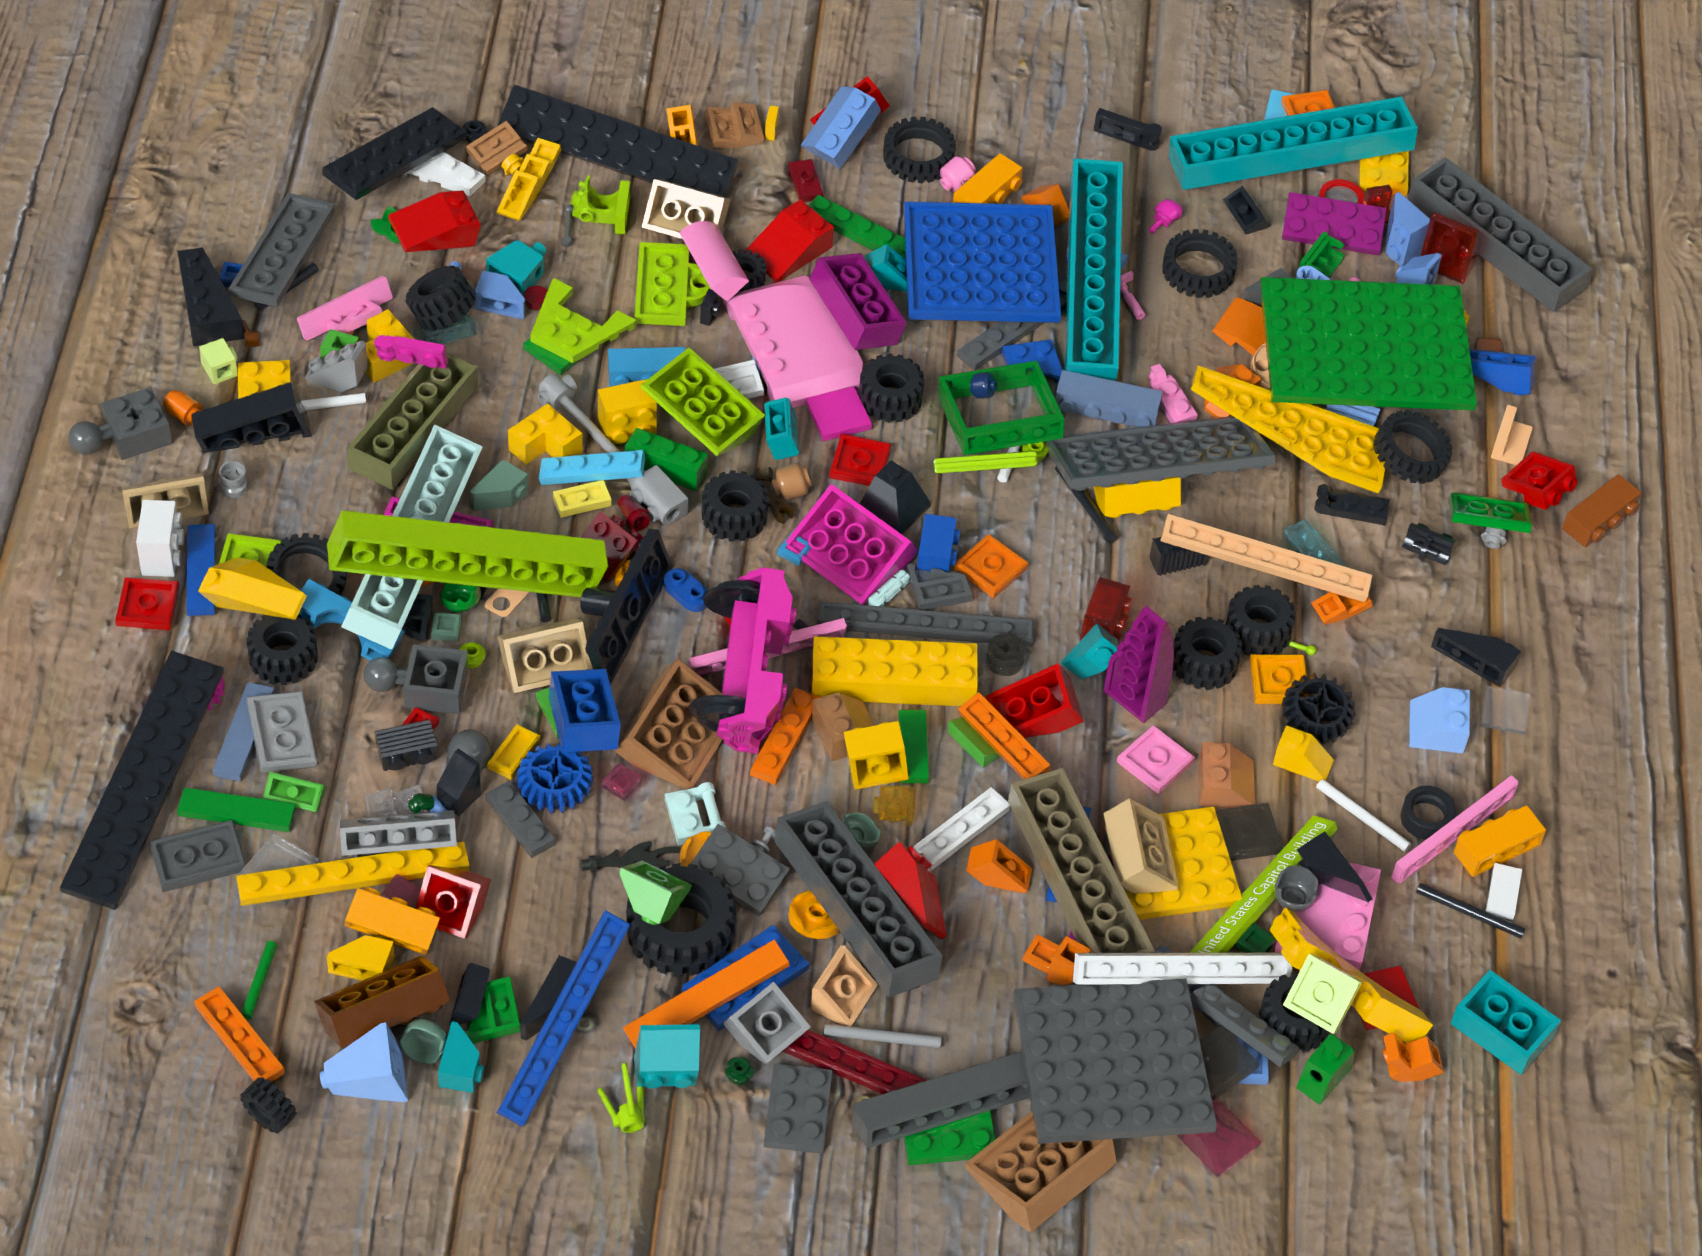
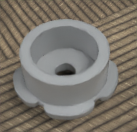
M1486 527L1485 532L1481 534L1485 546L1492 549H1498L1507 542L1505 538L1506 532L1503 529Z

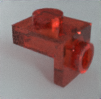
M1390 184L1366 188L1363 201L1365 205L1386 208L1384 224L1388 223L1390 216L1389 205L1393 193Z

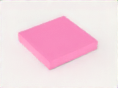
M1153 725L1117 757V763L1159 794L1194 763L1195 757Z

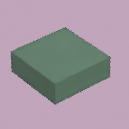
M435 612L431 639L458 642L462 614Z

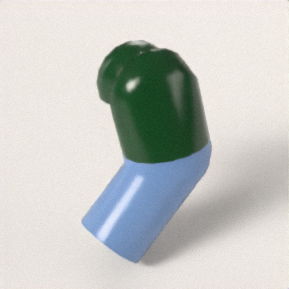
M418 793L408 802V807L413 813H419L422 809L429 810L430 812L448 811L439 799L432 794Z

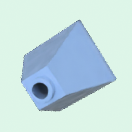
M386 1022L379 1024L324 1063V1071L320 1072L322 1087L324 1089L329 1088L333 1095L396 1102L408 1101L403 1052Z

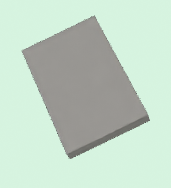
M303 692L247 697L246 703L260 771L270 772L316 767L317 758Z

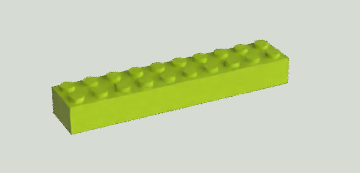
M341 510L327 542L329 570L573 597H581L583 591L588 587L597 588L608 567L604 540Z

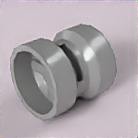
M237 461L224 463L219 469L221 491L230 498L243 496L248 489L244 465Z

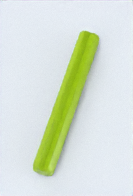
M1035 451L934 459V470L937 474L1035 467L1037 465V454Z

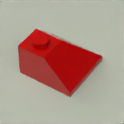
M429 865L415 909L418 910L419 907H424L436 913L435 916L440 918L436 929L465 939L484 906L491 879L463 869Z

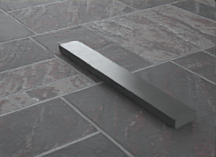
M819 602L818 624L844 618L847 625L846 631L1032 647L1034 620Z

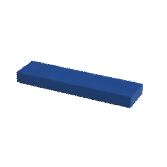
M215 524L188 525L187 616L215 615V605L198 592L209 567L215 566Z

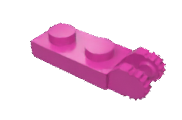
M381 335L374 339L378 358L388 362L397 359L405 363H416L431 368L438 367L446 369L449 362L443 344Z

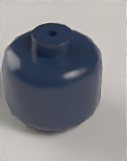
M976 373L970 381L971 393L978 399L993 397L998 388V383L991 373Z

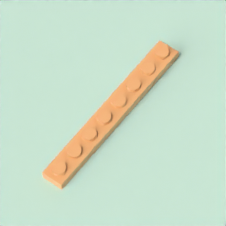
M1168 514L1160 540L1162 542L1365 602L1368 597L1372 579L1371 574Z

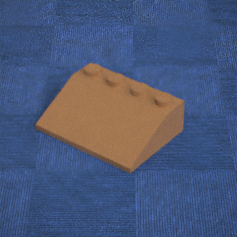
M677 658L662 670L620 736L618 749L614 751L630 764L681 788H693L723 739L717 736V732L704 728L699 723V720L690 714L688 706L696 698L722 695V693Z
M1031 1111L966 1162L965 1168L1012 1220L1031 1233L1113 1167L1117 1161L1113 1139L1038 1144L1033 1112Z

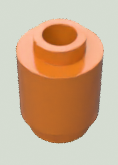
M172 390L163 400L166 412L186 426L193 424L191 414L202 411V405L183 391Z

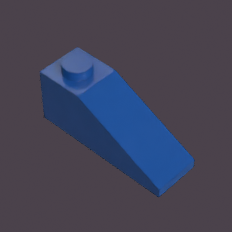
M1469 349L1474 375L1504 392H1511L1514 395L1531 393L1535 384L1536 356Z

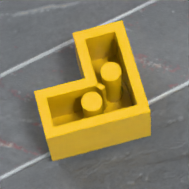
M389 309L366 320L369 342L366 343L368 369L365 373L373 383L413 364L397 359L388 362L378 358L377 348L374 345L376 337L388 335L414 339Z
M548 403L508 429L509 451L525 465L544 452H547L551 457L576 456L583 453L582 432Z

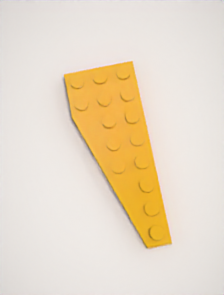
M1197 366L1191 386L1192 391L1326 475L1379 493L1382 488L1385 467L1383 466L1385 461L1380 462L1378 460L1379 454H1375L1374 448L1376 446L1373 445L1374 437L1379 428L1311 404L1271 402V392L1268 389Z

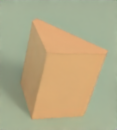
M845 945L839 947L813 987L811 1010L842 1026L851 1027L878 984Z

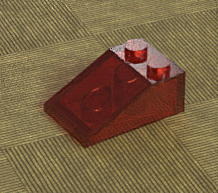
M1433 212L1430 217L1421 256L1435 253L1441 254L1442 257L1437 274L1464 284L1474 267L1478 254L1479 230Z

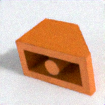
M995 839L971 847L966 871L984 886L1026 893L1029 888L1032 868L999 840Z

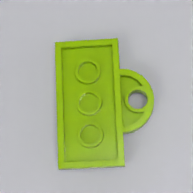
M640 242L635 302L636 324L685 326L686 307L702 304L708 289H711L698 265L689 263V249L686 244ZM698 283H702V284H704V285H706V286L703 287V288H698V287H695L694 285H695V284H698Z

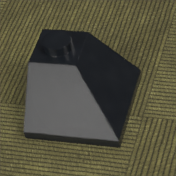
M891 460L875 475L860 505L900 534H903L931 506V502L913 474Z

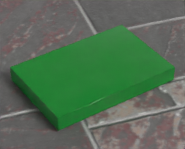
M1455 492L1450 495L1449 502L1452 522L1524 533L1531 532L1532 522L1528 503Z

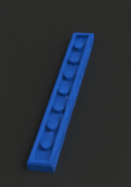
M607 910L603 912L496 1113L521 1127L525 1125L628 931L630 923Z

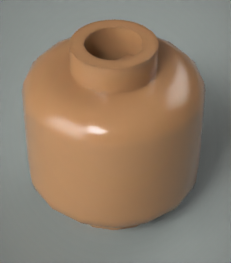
M799 463L778 468L775 473L776 479L772 480L776 495L782 494L785 500H792L808 494L809 487L812 486L806 466L802 467Z

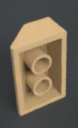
M654 179L642 228L683 239L680 232L685 227L694 222L709 221L716 224L721 231L731 199L669 181Z
M202 473L121 487L129 528L139 527L143 500L175 501L177 512H181L182 519L209 514Z
M578 618L498 636L503 664L513 693L550 685L551 671L592 670V664L585 649L587 640L583 621Z
M1130 798L1103 813L1106 824L1105 832L1108 835L1110 844L1109 853L1113 859L1115 873L1121 885L1135 894L1175 891L1178 889L1179 886L1164 817Z

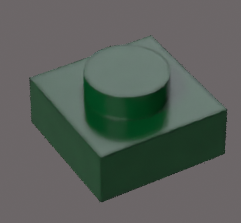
M1252 923L1237 940L1235 947L1243 953H1268L1275 945L1276 938L1255 923Z

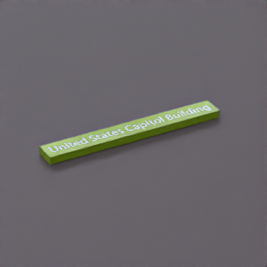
M1313 815L1241 895L1242 899L1233 903L1189 953H1227L1252 923L1276 899L1274 893L1275 883L1280 872L1288 866L1299 865L1298 862L1302 859L1296 849L1324 831L1331 837L1338 829L1336 822Z

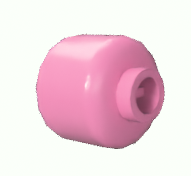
M956 156L940 169V176L942 178L940 183L945 190L955 192L975 175L976 168L967 157L961 158Z

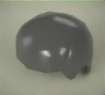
M473 729L463 730L452 736L447 747L449 760L454 751L459 748L480 763V770L487 765L493 755L486 736Z
M1300 865L1288 866L1278 875L1275 883V898L1283 908L1286 907L1292 911H1305L1314 903L1317 897L1318 879L1310 869Z

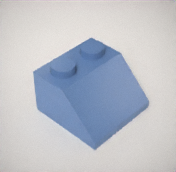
M1397 192L1394 196L1387 224L1385 253L1401 266L1402 264L1406 265L1414 257L1424 255L1432 220L1400 192Z

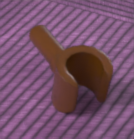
M242 320L245 346H260L258 331L250 332L245 320Z

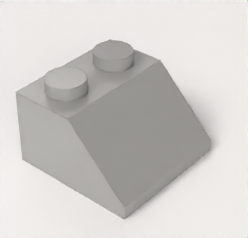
M772 982L723 1023L741 1047L765 1064L811 1027L775 982Z

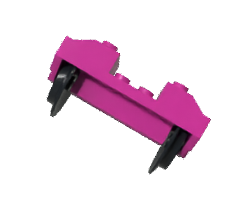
M762 567L747 572V575L739 577L738 580L720 583L717 587L708 590L703 596L704 605L709 610L723 617L731 618L722 695L702 696L692 700L688 709L690 714L699 720V723L704 728L717 732V736L723 739L724 743L735 751L758 754L759 745L771 732L774 721H779L783 702L785 701L787 684H782L783 674L766 671L768 661L766 653L781 655L783 645H789L790 635L795 622L796 608L791 607L793 597L784 580V570Z

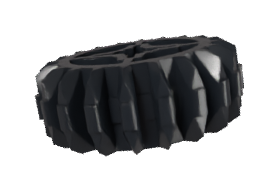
M1314 672L1311 674L1310 679L1303 675L1299 681L1295 680L1292 682L1291 687L1287 688L1285 697L1282 700V706L1284 707L1282 716L1287 717L1285 726H1293L1292 728L1312 734L1316 739L1320 740L1322 745L1326 744L1328 739L1333 743L1337 740L1338 736L1342 738L1353 724L1352 720L1355 718L1356 711H1354L1355 701L1351 700L1352 692H1344L1346 688L1345 683L1338 686L1336 684V677L1331 681L1327 680L1326 673L1321 678H1318ZM1306 694H1317L1313 697L1306 696L1305 698H1302V696ZM1332 719L1335 720L1331 723L1321 724V722L1323 721H1331Z

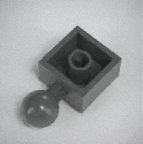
M151 387L102 402L103 425L97 426L89 421H81L73 425L68 434V442L71 448L83 455L96 452L100 448L102 440L111 438L121 460L172 444L169 424Z
M413 644L407 669H399L396 663L387 657H377L366 665L364 680L372 690L377 692L389 691L396 684L404 685L405 708L414 709L417 707L421 710L459 714L469 671L468 650Z

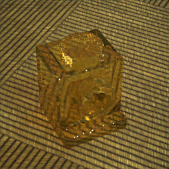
M880 786L879 797H874L873 813L878 814V820H887L889 822L906 821V826H912L914 787Z

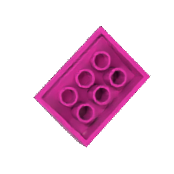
M830 484L786 540L788 544L786 549L796 554H799L806 546L796 539L801 537L807 540L811 549L806 556L803 555L801 557L802 561L861 605H865L869 601V597L873 593L878 592L877 590L890 578H895L893 575L899 570H904L918 552V549L909 539L833 484Z

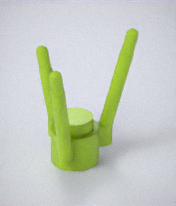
M622 1063L627 1103L619 1107V1112L616 1113L603 1088H598L597 1091L612 1118L614 1128L620 1127L621 1132L632 1133L641 1130L646 1122L644 1115L643 1087H637L636 1105L633 1100L627 1063Z

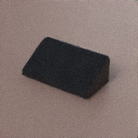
M1243 185L1222 199L1246 235L1270 227Z
M471 962L467 965L461 977L449 1022L450 1025L452 1022H458L460 1025L475 1020L478 1017L490 973L489 968Z

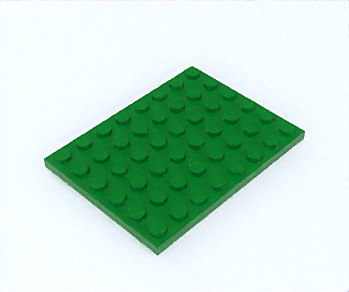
M1261 277L1260 292L1271 402L1475 411L1477 401L1460 286Z

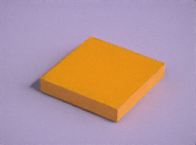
M1250 655L1249 663L1255 704H1282L1287 688L1291 687L1292 682L1295 680L1299 681L1303 675L1307 676L1304 655Z

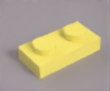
M604 480L553 491V500L560 518L611 506V497Z

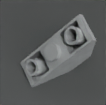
M363 340L355 344L349 343L338 351L332 350L322 358L316 357L309 364L310 370L305 379L308 382L338 392L356 387L368 369L366 343Z

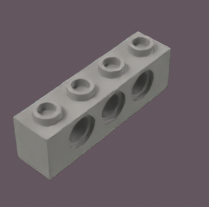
M454 810L340 820L342 856L457 846Z

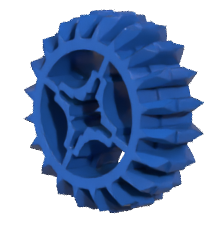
M548 742L545 749L537 745L535 753L528 751L526 759H522L520 768L517 771V778L519 779L518 788L521 790L523 799H528L530 806L537 804L539 811L546 807L550 813L554 809L559 808L561 813H563L565 807L568 806L573 810L575 802L582 804L584 796H589L590 787L593 785V770L591 765H589L587 756L582 757L581 751L562 752L560 742L556 747H551Z

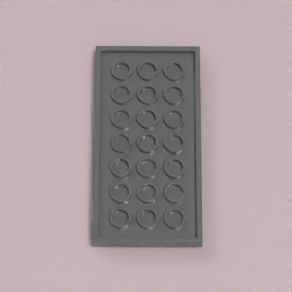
M1234 416L1063 436V439L1045 441L1049 455L1070 489L1086 490L1088 487L1093 486L1111 487L1118 483L1137 484L1143 480L1162 481L1168 477L1187 478L1193 474L1212 475L1218 471L1237 472L1243 468L1251 467L1263 469L1268 465H1275V454L1259 433Z

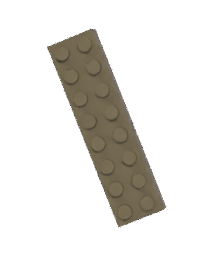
M1060 768L1011 783L1008 803L1076 941L1090 948V953H1155L1064 769Z

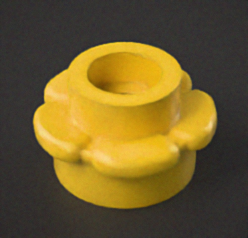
M516 153L509 155L501 165L505 175H514L516 170L519 171L524 158H520Z

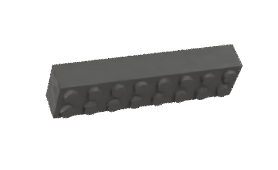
M1446 157L1412 180L1408 200L1553 312L1587 288L1593 268Z
M825 801L777 818L775 843L888 998L937 980L941 968L942 954L828 802Z

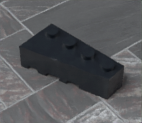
M204 248L177 251L193 346L205 345L222 338L225 342L244 339L242 318Z
M291 382L191 414L195 438L204 453L235 449L241 443L253 444V446L261 445L263 440L278 438L279 442L290 440L289 436L302 434L303 438L312 437L307 412Z

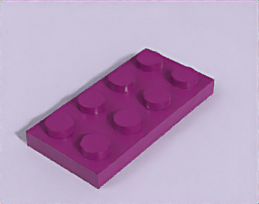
M1289 192L1282 240L1313 245L1324 231L1344 244L1342 250L1379 256L1386 208Z

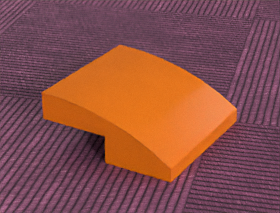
M1235 297L1212 332L1228 345L1232 346L1236 342L1254 356L1257 349L1266 343L1262 307Z

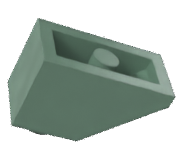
M502 459L470 491V508L475 511L512 507L518 500L524 499L529 491L528 474Z

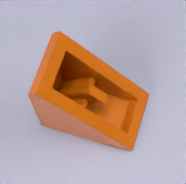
M1059 184L1040 186L1026 193L1021 198L1028 205H1052L1054 228L1069 220V208Z

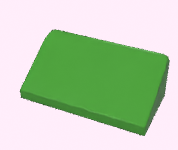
M963 717L949 721L947 732L982 768L1001 757Z
M269 772L263 799L294 803L297 808L318 812L327 786Z

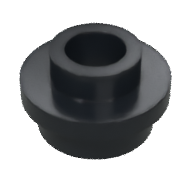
M471 120L462 126V129L466 131V140L472 143L486 134V126L481 121Z

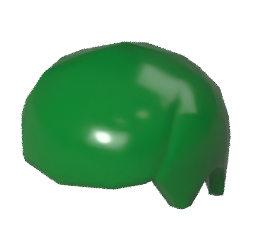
M445 583L443 590L440 592L442 605L456 613L468 611L474 608L481 599L480 586Z

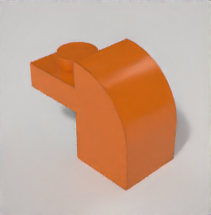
M1037 934L1024 953L1022 961L1046 973L1047 981L1058 985H1070L1073 983L1075 953H1090L1091 949L1065 936L1059 946Z
M1395 1033L1383 1036L1386 1047L1383 1049V1055L1387 1062L1390 1078L1400 1082L1422 1081L1444 1073L1439 1048L1427 1036L1407 1044Z

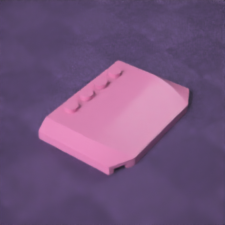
M806 275L737 292L728 301L723 299V304L731 320L736 321L767 385V395L770 401L786 397L790 399L793 408L806 405L805 401L808 397L852 386L855 387L856 391H859L860 374L863 367V361L858 351L854 350L809 280L810 278Z

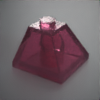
M1221 1101L1212 1102L1217 1123L1216 1132L1177 1135L1217 1178L1261 1145V1141Z

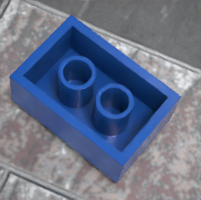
M606 669L551 671L548 697L562 752L618 749L621 724Z

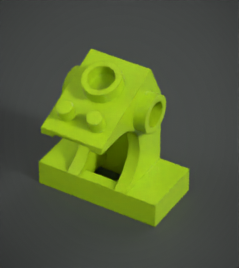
M590 175L586 177L585 181L580 180L578 186L581 188L578 191H574L570 204L573 205L572 216L579 218L583 222L615 224V234H625L630 202V181L620 180L618 191L611 195L598 194L597 190L591 187Z

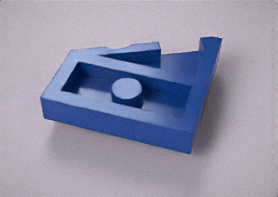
M1052 339L1002 347V355L1006 365L1037 360L1043 374L1054 377L1055 382L1059 383L1062 368Z

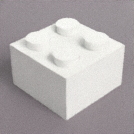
M142 501L136 540L142 576L175 577L176 566L181 565V550L178 549L179 545L184 544V529H180L182 514L177 512L175 501Z

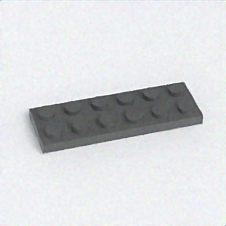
M287 193L230 285V296L278 307L333 216L335 204Z

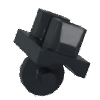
M1411 523L1402 548L1419 554L1418 559L1424 561L1426 557L1446 565L1455 540L1448 534L1433 532L1429 530L1428 526L1421 523L1417 525Z

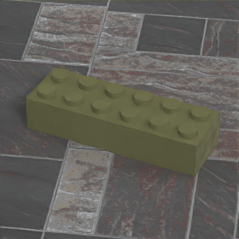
M447 353L449 362L446 369L431 368L418 364L347 447L348 469L393 490L419 459L434 424L444 429L478 388L477 366Z

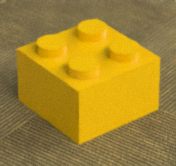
M647 379L598 389V425L601 432L614 445L628 442L636 427L657 435V402L640 388L641 384Z
M899 721L884 722L879 725L854 728L844 732L854 790L909 779Z

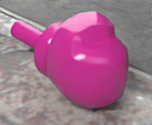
M1165 199L1158 203L1154 209L1156 212L1154 220L1156 222L1149 228V232L1153 234L1161 225L1167 228L1172 222L1179 219L1183 213L1182 206L1171 199Z

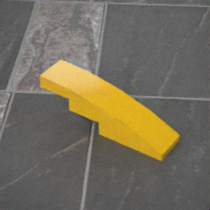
M537 138L531 153L526 154L520 170L515 171L498 207L497 214L521 221L542 189L562 150L559 144Z

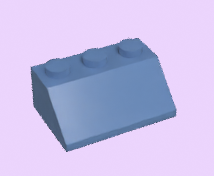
M841 86L802 142L801 147L841 170L881 111L875 98L855 87Z

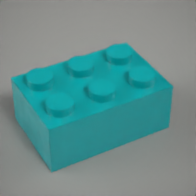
M1489 970L1456 1006L1450 1024L1522 1075L1554 1039L1561 1020L1496 973Z

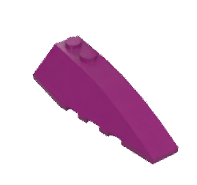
M1147 606L1142 609L1132 624L1133 627L1126 633L1125 639L1118 645L1117 651L1110 657L1104 686L1106 694L1142 723H1145L1166 705L1174 661V645L1169 625Z

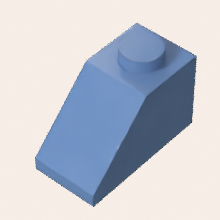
M1435 253L1414 257L1406 265L1402 264L1395 275L1397 278L1396 283L1434 285L1442 255Z
M482 271L474 291L476 293L475 309L524 319L525 298L509 277L499 273Z

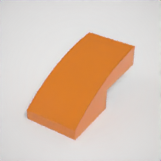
M1332 592L1311 602L1312 607L1324 625L1347 619L1373 607L1369 597H1367L1365 602Z

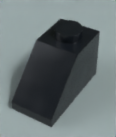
M458 748L454 751L437 784V798L448 811L454 810V813L460 816L481 796L480 763Z

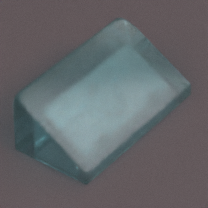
M468 314L454 324L440 330L430 331V329L424 330L420 328L424 341L437 344H446L477 335L476 323Z

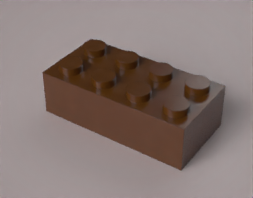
M421 955L314 1002L325 1033L341 1048H346L381 1023L386 1022L389 1028L397 1024H408L414 1021L416 1016L440 1010L443 1004L450 1002L440 970Z

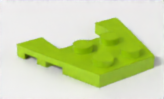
M554 278L551 281L530 336L532 343L574 363L599 349V345L607 340L613 341L619 338V334L623 331L633 330L636 327V319L617 310L601 326L563 307L566 301L573 295V287Z

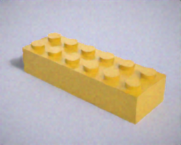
M814 636L811 694L821 698L839 692L863 702L962 706L977 694V644Z

